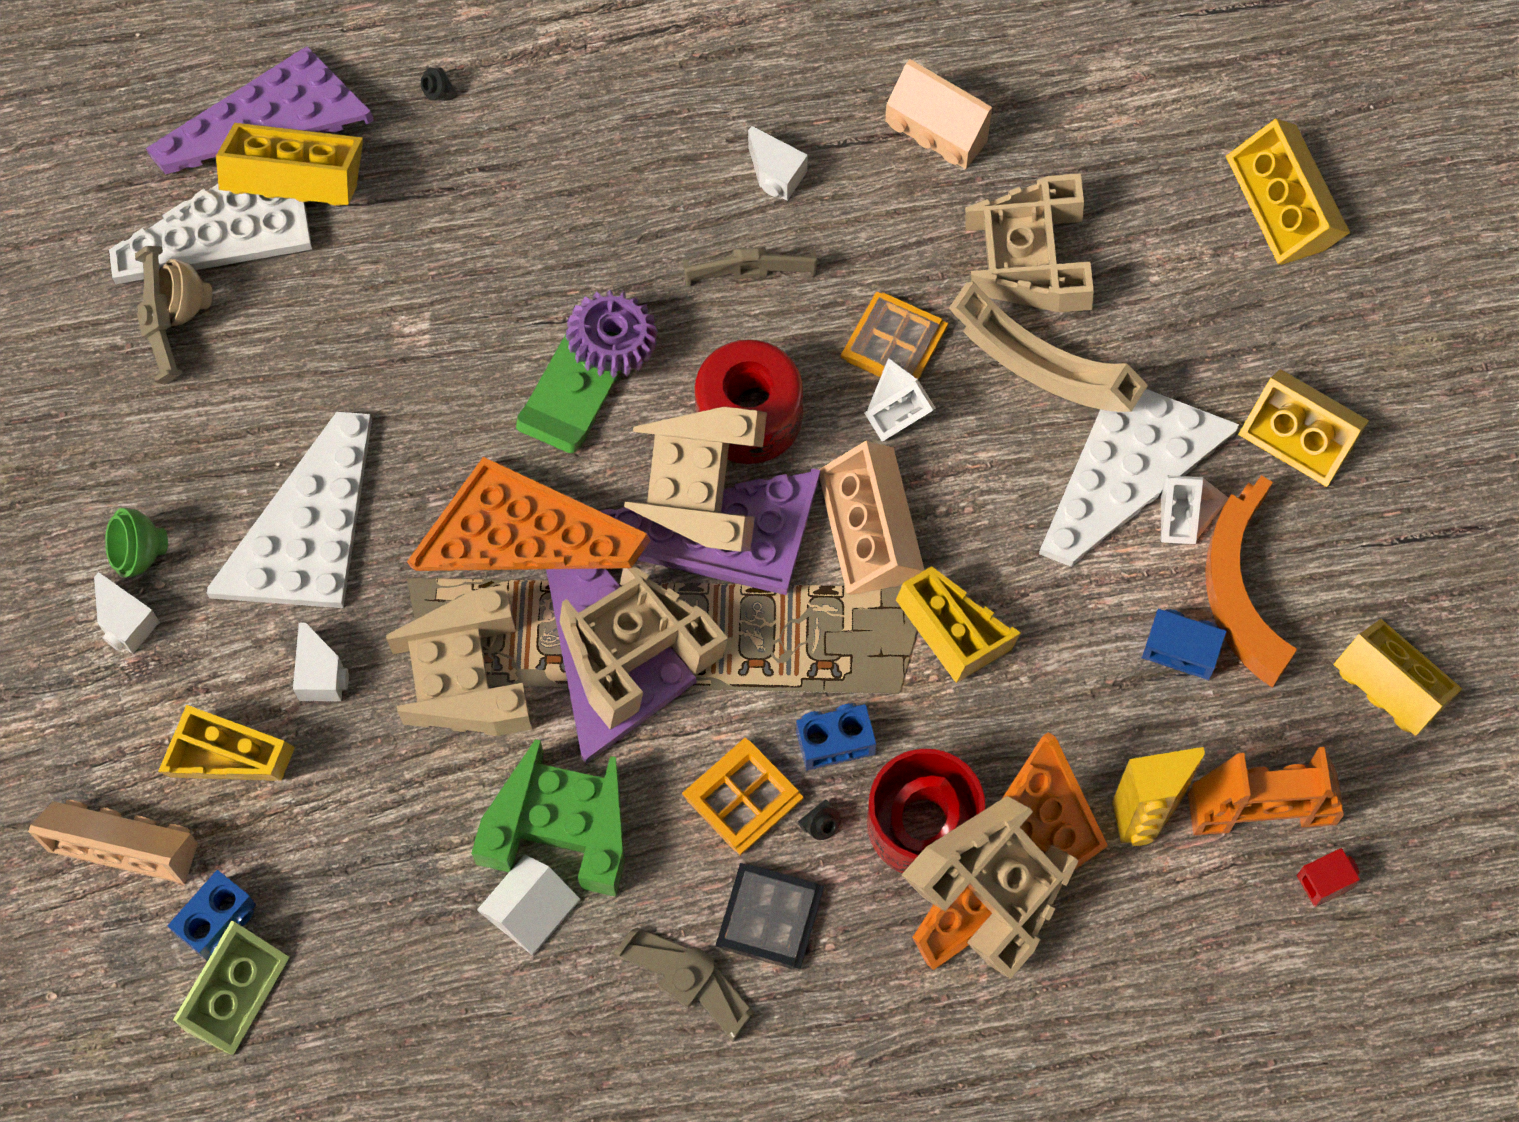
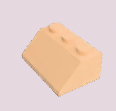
M909 59L887 102L885 122L895 131L904 132L914 138L922 147L931 148L941 154L947 162L954 165L958 164L967 169L988 141L992 107Z

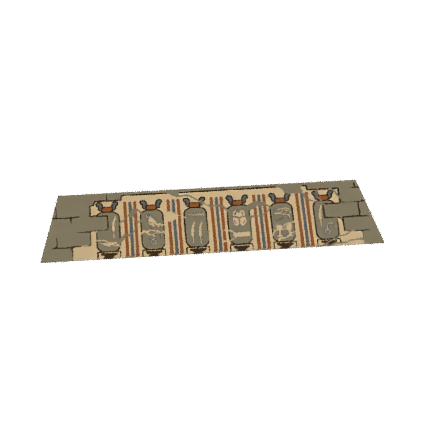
M407 578L415 620L470 591L506 585L511 601L516 632L481 638L489 686H507L523 683L524 687H568L548 580ZM654 582L665 590L670 588L680 595L679 599L693 608L696 605L707 612L728 637L723 658L697 675H694L696 683L687 690L900 693L917 633L916 627L896 601L901 587H889L850 595L847 594L845 586L790 585L787 595L741 584Z

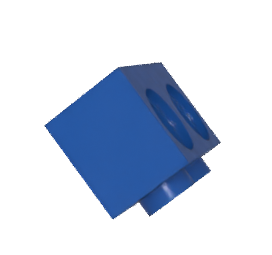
M848 703L837 707L836 711L822 714L821 711H813L804 714L801 717L802 719L796 720V733L806 771L873 756L876 753V741L866 704L857 706L856 703ZM848 725H856L862 732L856 736H849L843 729ZM818 732L824 734L827 740L821 744H814L808 737Z
M216 870L167 926L177 937L208 961L230 922L234 921L242 927L246 925L254 914L253 909L256 903L246 892L219 870ZM235 897V903L230 909L225 911L219 909L223 899ZM210 925V931L206 937L195 939V932L200 926Z

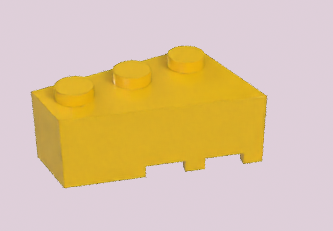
M931 566L903 582L896 601L957 683L1011 651L1021 632L1013 626L1010 629L993 616L994 612L986 606L984 608L980 607L966 596V591Z
M186 704L158 772L170 778L282 781L295 747L281 739Z

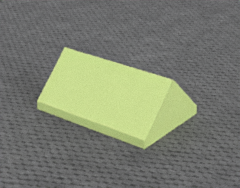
M231 921L173 1020L184 1031L230 1055H234L287 963L289 956L241 925Z

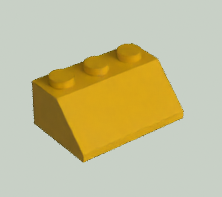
M1280 369L1268 381L1238 435L1328 487L1355 446L1369 420Z
M1379 619L1358 634L1333 664L1340 670L1339 673L1344 680L1361 688L1374 706L1385 709L1394 717V722L1399 728L1405 732H1411L1414 736H1417L1462 690L1457 683L1382 619Z

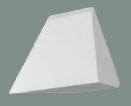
M888 358L868 410L864 414L883 442L936 408L918 379Z
M1168 475L1161 493V542L1196 544V540L1223 508L1228 497L1203 477Z

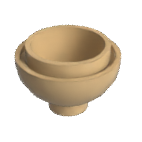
M169 259L160 267V294H166L171 326H180L190 321L200 309H208L210 307L213 296L210 283L202 282L193 267L177 259Z

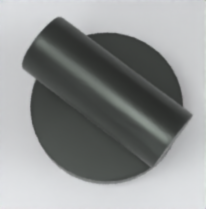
M442 67L426 69L421 78L420 85L424 95L429 100H439L440 98L451 100L457 96L456 90Z
M825 799L797 823L805 833L808 832L816 840H826L834 835L839 828L841 817L839 812Z

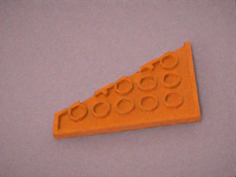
M482 457L407 560V563L416 571L632 568L651 540L647 533Z
M1049 732L1046 733L1032 751L1003 798L1008 796L1033 811L1020 828L1044 854L1053 845L1078 860L1075 867L1077 869L1108 847L1057 738ZM966 887L946 911L933 904L912 938L926 964L932 970H935L969 945L967 943L969 939L990 917L992 912Z

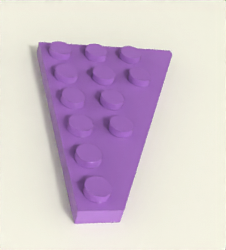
M306 46L147 147L146 150L165 174L181 171L186 167L203 165V160L216 157L234 123L326 133L343 130V125L361 120L369 124L374 121L371 111Z
M811 469V472L788 477L786 474L775 476L770 480L758 479L735 484V487L724 489L722 513L755 517L751 551L740 552L705 547L626 507L618 510L606 509L600 512L648 534L651 541L638 558L639 561L787 595L819 482L820 470Z
M546 569L581 755L587 764L694 685L696 677L671 647L666 648L628 673L643 691L639 712L610 730L588 702L559 621L562 601L565 599L579 613L617 590L620 586L606 569Z

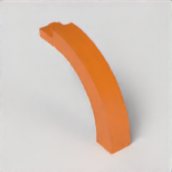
M1261 475L1255 485L1251 483L1246 485L1239 498L1231 494L1225 503L1210 539L1205 572L1209 604L1219 629L1226 631L1225 641L1239 660L1254 675L1273 688L1291 662L1297 648L1279 637L1259 616L1247 595L1240 569V549L1244 530L1266 499L1273 484L1272 481Z

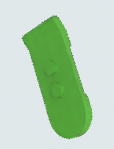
M606 332L610 336L618 335L614 332ZM565 334L527 404L517 415L516 429L565 452L575 453L586 440L596 421L599 410L621 371H617V376L614 379L610 371H604L600 377L597 373L598 369L595 367L587 371L585 362L577 363L575 353H570L568 348L569 341H567Z

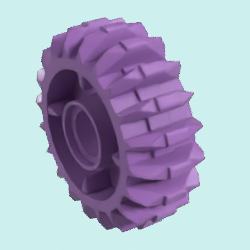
M611 290L607 292L606 297H602L597 291L593 295V300L584 297L581 306L575 305L572 315H570L567 321L566 339L569 341L568 348L570 353H575L576 362H585L587 371L594 367L597 368L599 377L604 371H610L613 379L617 376V371H622L626 377L630 374L631 368L639 371L642 363H648L651 353L655 350L657 342L655 338H657L658 331L657 327L654 326V315L648 314L647 304L637 306V297L635 296L627 300L624 291L619 297L613 296ZM606 332H614L618 335L610 336Z

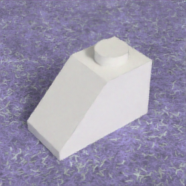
M751 126L748 130L749 151L759 186L767 194L773 197L779 196L788 201L807 173L808 155Z
M98 572L94 577L97 621L105 633L102 638L114 649L119 651L123 647L134 654L160 621L152 609Z
M299 623L293 691L299 701H341L342 690L348 689V669L343 667L338 655L307 623Z

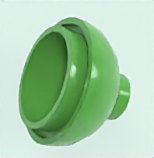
M118 509L109 520L106 529L105 547L108 561L118 575L123 578L142 574L152 565L157 555L166 554L168 536L165 529L156 528L145 514L136 509Z

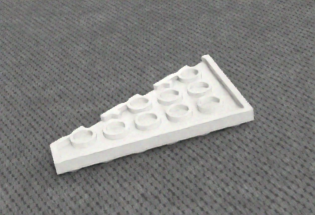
M217 184L207 191L202 189L191 200L184 201L163 214V219L145 231L143 228L138 230L130 239L121 241L110 248L109 253L112 278L115 284L144 279L143 263L135 260V253L145 246L162 247L163 253L158 255L159 269L169 259H177L188 263L195 270L312 250L305 202L283 197L267 198L263 195L249 193L234 194L231 191L219 190Z
M1147 389L1132 412L1100 409L1039 554L1072 567L1089 550L1101 544L1105 537L1118 527H1122L1137 515L1145 505L1158 498L1168 475L1185 476L1201 460L1214 453L1217 447L1230 437H1234L1239 424Z
M335 413L210 583L207 589L209 598L344 608L372 424L370 414Z

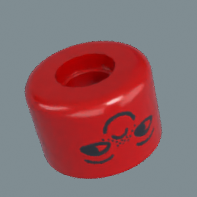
M746 339L733 341L719 347L702 363L696 376L694 387L696 413L720 407L767 412L763 447L729 443L727 460L743 464L762 463L781 455L793 444L802 425L803 383L796 364L787 353L771 343ZM751 388H761L769 394L768 400L756 407L744 408L731 402V400L737 399L744 391Z
M914 749L891 759L878 772L869 794L867 830L876 853L888 866L903 874L928 845L985 810V797L980 781L972 769L961 759L937 749ZM917 800H929L938 804L946 816V823L940 832L927 840L920 841L912 838L905 831L902 822L905 808Z

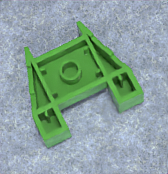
M535 739L481 818L471 853L476 865L510 872L514 865L520 839L584 853L578 875L581 889L616 897L625 865L619 771L616 757L610 756L605 778L543 765L544 750L541 740Z

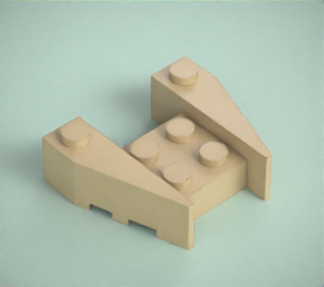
M1081 173L1046 176L1038 179L1037 184L1024 189L1018 187L1008 191V195L990 202L986 199L965 207L966 231L985 230L988 270L971 271V282H975L989 298L1054 312L1092 310L1094 289L1091 262L1057 264L1053 224L1083 221L1084 197Z
M720 407L634 426L633 432L655 434L647 503L625 502L624 507L705 547L740 552L751 551L755 517L722 513L721 508L729 443L763 447L767 412Z
M634 565L632 568H623L620 588L578 613L567 599L562 601L559 622L586 697L591 707L610 730L639 712L643 691L629 676L628 673L671 646L693 674L697 675L723 658L728 637L707 612L696 605L693 608L679 599L680 595L670 588L665 590L651 581L647 573Z
M506 585L470 591L386 635L392 654L410 651L417 702L397 706V711L403 725L427 728L429 726L452 728V731L460 732L469 730L484 732L485 735L493 736L532 730L523 683L489 689L481 638L516 632L511 601Z
M1006 796L928 845L903 872L902 876L924 899L943 911H946L965 888L968 887L992 914L967 943L989 966L1011 979L1036 950L1040 941L1037 935L1045 919L1050 921L1055 911L1052 904L1062 884L1067 886L1078 860L1053 845L1044 854L1020 828L1033 811L1029 807Z

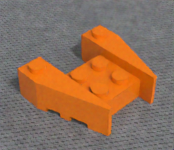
M1325 747L1318 748L1307 767L1303 764H1293L1278 771H1269L1267 767H1254L1247 770L1245 754L1238 753L1193 783L1188 793L1194 836L1230 833L1234 824L1240 822L1300 818L1301 828L1337 825L1344 816L1338 774Z

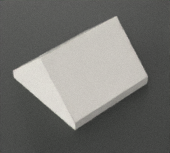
M524 855L477 910L534 956L579 903L580 898L549 866Z

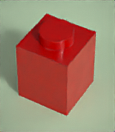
M1341 847L1304 865L1297 874V877L1314 907H1317L1352 890L1360 881L1358 877L1360 872L1355 860L1350 855L1346 856Z

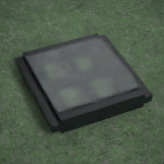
M740 863L717 938L716 947L800 971L824 886L754 865Z

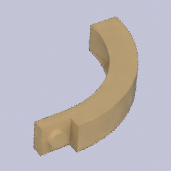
M975 282L966 283L949 307L953 314L966 326L963 332L983 351L1020 377L1064 399L1107 411L1132 412L1148 386L1127 363L1111 364L1084 359L1058 349L1036 337L1004 313Z

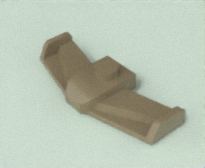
M145 246L135 253V260L143 263L144 275L143 302L137 306L141 337L148 338L160 373L154 377L155 382L165 385L181 375L182 370L176 367L165 331L171 327L166 294H160L158 255L163 253V249L160 246Z
M764 246L733 249V255L690 266L689 259H683L685 285L691 286L692 281L734 273V279L767 276V270L811 272V277H814L817 274L816 249H810V256L768 253Z
M637 927L628 933L614 952L615 957L620 960H626L663 975L664 978L658 984L659 989L685 1008L689 1009L697 999L732 1042L735 1041L755 1013L715 966L714 959L699 948L690 949Z

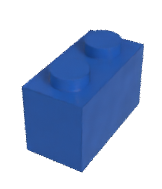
M1158 609L1142 658L1209 680L1214 671L1226 631L1219 629L1218 625L1210 621L1200 620L1198 622L1186 618L1183 613L1177 610L1166 609L1164 611Z

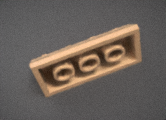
M866 440L819 469V479L847 594L853 595L900 586L903 582L924 571L893 447Z
M66 800L65 804L52 801L30 825L28 831L47 852L181 884L186 882L198 846V842L186 827L177 824H169L168 828L156 826L154 820L143 816H135L134 820L122 818L121 813L108 808H100L99 812L88 810L87 805L74 800Z

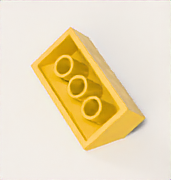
M1275 118L1226 155L1233 173L1279 265L1323 252L1350 233L1297 125Z
M234 123L216 154L219 190L231 191L234 194H257L267 198H291L300 202H325L334 206L349 205L357 187L363 137Z
M1204 747L1129 759L1112 801L1121 844L1131 842L1132 846H1142L1152 843L1154 841L1153 838H1157L1184 798L1205 755Z

